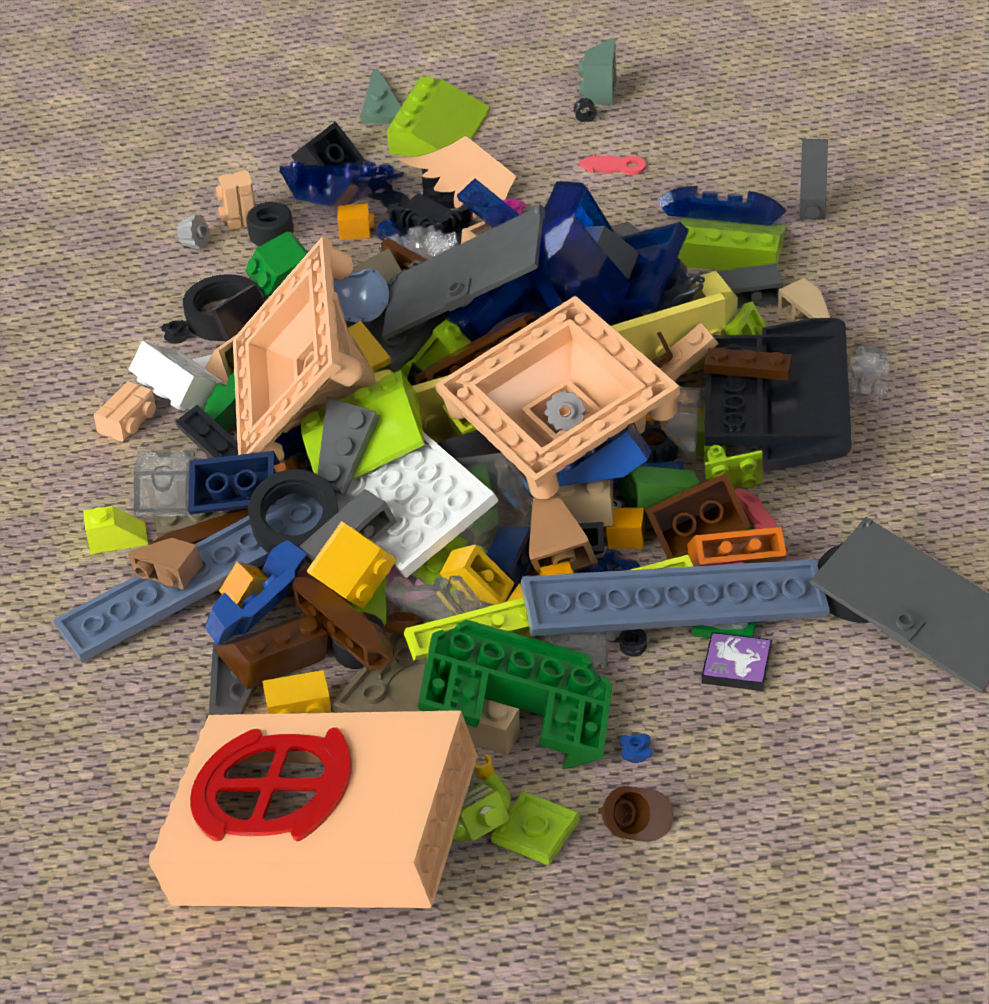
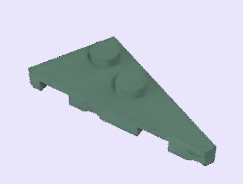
M373 69L361 113V124H391L401 105L380 71Z

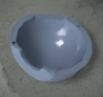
M364 268L361 272L351 273L349 277H345L341 281L334 279V292L338 294L347 326H352L360 321L364 325L377 320L387 307L390 294L387 282L376 269Z

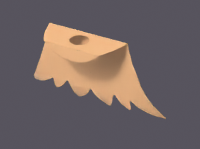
M467 136L427 155L399 158L400 161L407 165L428 169L422 177H440L434 187L435 191H455L454 206L460 208L463 204L473 203L472 206L475 210L473 217L476 218L483 213L484 220L498 214L497 209L501 208L502 201L505 200L516 178L515 174Z

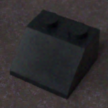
M336 121L291 155L305 175L331 186L337 184L366 161Z

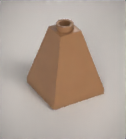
M557 493L547 499L533 498L529 557L538 576L540 575L541 567L568 561L573 573L598 565L587 535Z

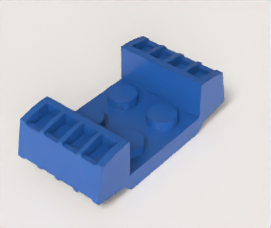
M288 540L273 548L262 569V572L268 577L263 584L264 589L258 595L252 593L241 604L242 609L226 593H223L213 605L205 625V629L216 644H223L235 635H245L287 596L307 553Z

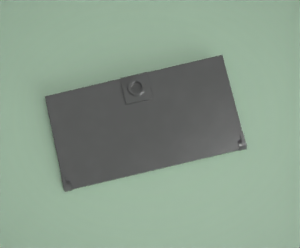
M538 205L526 213L391 277L382 338L387 340L448 310L451 312L459 307H466L475 297L538 268L542 226L545 219L544 207Z
M865 517L854 532L812 577L810 584L880 628L881 632L901 645L911 648L971 688L982 693L989 684V593L873 520Z

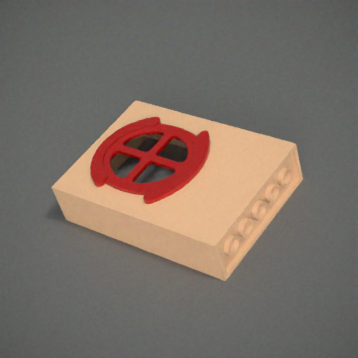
M413 711L209 715L204 728L200 731L196 748L190 755L185 775L181 777L176 797L170 804V811L165 824L160 829L159 839L149 857L150 868L154 871L170 905L432 908L478 757L462 712ZM322 762L325 767L323 775L318 778H280L285 763ZM238 763H272L268 774L263 778L227 779L230 769ZM317 791L314 798L300 809L280 818L265 820L275 792ZM221 792H261L254 812L247 820H240L227 815L217 804Z

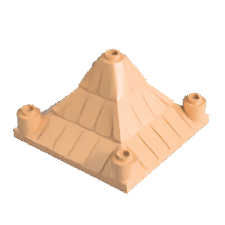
M323 236L233 339L238 455L274 451L280 462L283 461L284 451H282V445L274 442L282 432L287 433L300 425V419L310 412L326 407L327 396L334 399H343L362 387L376 383L370 364L353 336L349 334L338 294L334 292V279L341 281L352 273L354 267L350 254L332 247V240Z
M576 296L435 384L437 393L444 399L449 416L456 419L466 418L482 435L526 476L530 493L538 499H547L557 493L559 489L557 472L584 456L586 452L593 450L608 438L613 437L628 425L636 422L648 412L651 418L658 421L673 418L678 411L676 397L681 394L678 384ZM562 390L567 393L574 392L576 397L582 398V405L586 409L583 413L584 420L578 422L577 426L571 427L568 431L562 428L556 430L554 424L548 423V416L544 413L547 409L546 402L552 399L554 393L560 394ZM562 406L560 408V415H569L570 407Z

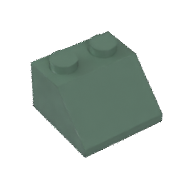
M610 38L586 50L584 60L579 61V75H583V81H580L579 95L591 99L595 105H613L617 78L616 38Z

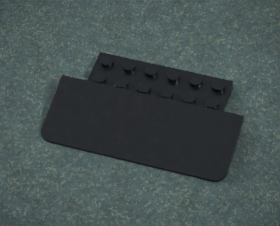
M807 318L763 327L762 335H712L719 343L714 348L791 354L792 366L788 380L706 373L705 446L750 447L763 445V473L838 459L851 451L846 325L842 320L837 318Z

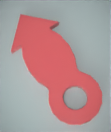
M595 154L579 161V165L591 174L593 171L600 173L622 172L636 175L643 172L646 168L645 160L639 156H627L624 158L616 156L595 157ZM630 163L637 164L636 167H628L627 165Z
M742 488L735 489L741 506L744 508L747 517L754 524L753 527L755 529L777 527L775 520L762 507V502L756 495Z

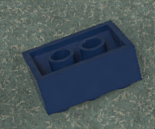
M268 451L190 460L189 514L248 508L250 498L256 487L267 477L276 473L274 466L280 463L275 452Z

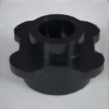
M180 320L163 324L161 331L165 333L164 340L172 344L185 341L190 335V331L186 329L187 322Z

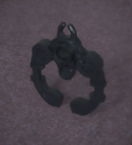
M677 256L654 260L652 264L639 265L637 269L632 271L629 281H621L613 290L610 302L614 306L626 305L632 297L634 288L641 282L647 281L648 276L654 275L662 280L654 287L646 289L641 297L642 301L651 308L648 314H652L691 302L694 295L703 289L704 286L701 283L705 282V278L699 275L688 277L686 275L688 272L687 266ZM695 282H700L693 289H691L692 285ZM615 311L607 315L606 323L610 326L626 321L625 316L620 311Z

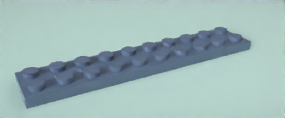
M300 493L288 494L279 499L275 505L269 507L266 514V522L274 531L280 534L300 535L316 526L322 516L323 508L311 496ZM249 516L195 544L197 545L203 566L185 590L173 586L168 587L160 582L135 576L54 619L57 630L81 663L220 589L237 561L256 567L264 565L269 553L257 543L252 532Z
M816 559L523 576L521 580L531 636L827 617L830 612L825 593L810 584L812 577L819 571Z

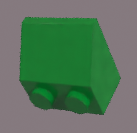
M287 231L256 248L247 263L245 272L260 287L265 297L269 298L306 256L308 251L292 232Z

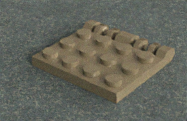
M393 633L389 637L393 649V660L381 671L369 670L364 666L331 703L333 713L420 711L417 704L427 658L414 661L404 633Z

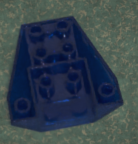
M290 161V165L280 166L279 168L281 175L296 200L331 207L353 204L402 178L404 175L403 171L394 170L393 165H379V167H376V162L362 161L361 165L352 162H344L343 165H305V162Z

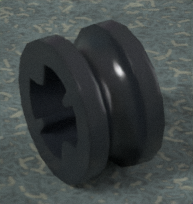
M581 98L573 106L575 117L579 122L592 121L597 115L595 104L589 98ZM583 108H589V111L586 110V113H581V110L584 111Z
M623 630L620 633L619 646L623 654L634 657L646 651L647 636L644 630Z

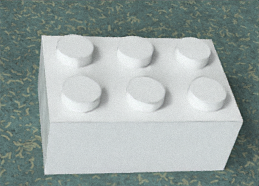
M146 341L141 342L128 369L138 376L136 380L139 383L148 387L152 386L154 388L153 392L156 395L165 399L169 398L172 400L170 404L182 411H185L186 408L190 410L196 405L204 410L207 405V399L212 394L216 384L227 385V383L182 352Z

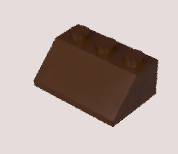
M725 471L644 507L668 560L689 555L687 544L695 535L742 531L751 527Z
M306 615L282 621L215 646V652L244 687L250 689L263 684L264 680L275 679L324 660L329 633L313 615Z

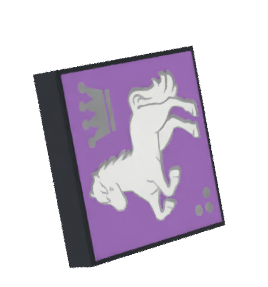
M711 632L702 672V684L763 691L772 650V640Z

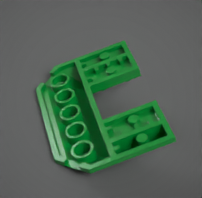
M464 620L457 623L453 629L445 632L442 629L432 633L417 707L420 711H461L466 725L475 728L478 727L481 720L484 699L542 715L539 746L565 753L562 769H567L602 759L613 685L605 676L600 677L592 668L593 661L585 653L471 620Z

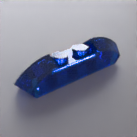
M684 186L670 190L658 198L664 212L668 216L770 226L787 212L776 200L754 191H749L748 197L745 199L742 194L729 193L728 197L718 196V192L703 191L702 194H699L698 186Z

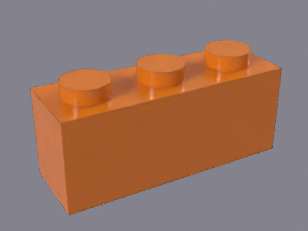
M782 527L695 535L687 544L693 567L744 561V564L780 562L787 556Z

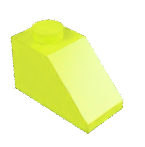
M114 506L83 510L90 554L148 545L144 521Z

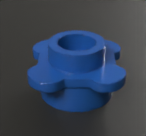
M644 733L622 736L619 739V744L623 747L621 757L631 763H640L653 755V750L649 748L650 736Z

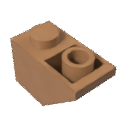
M169 538L131 550L128 554L135 575L142 579H150L160 582L165 586H173L185 590L203 566L197 545L175 538Z

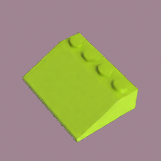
M420 76L387 129L389 153L418 157L447 147L465 136L473 140L490 111V106L444 80Z
M685 216L675 229L672 240V257L677 256L690 268L721 271L775 263L778 267L787 226Z
M401 370L394 374L386 375L380 381L367 387H362L343 399H337L376 412L380 416L353 479L425 445L418 395ZM326 407L310 412L300 419L302 438L313 473L315 474L318 473Z

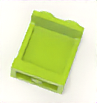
M446 319L433 330V335L415 357L404 365L401 371L408 377L413 362L424 370L443 357L469 344L471 341L461 333L455 324Z

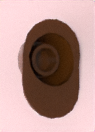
M632 786L617 787L610 792L603 803V807L598 809V813L602 815L605 826L614 836L622 839L646 842L656 841L667 834L673 822V808L668 798L661 792L653 789Z

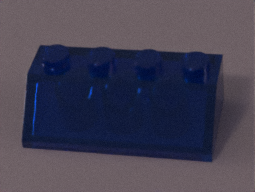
M572 215L541 237L538 267L567 300L576 296L605 322L615 317L631 283L578 219Z

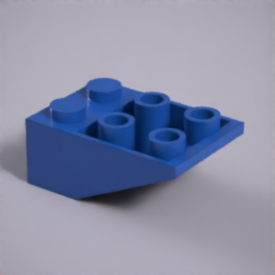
M630 424L559 471L557 477L559 486L624 477L648 460L651 449L634 425Z

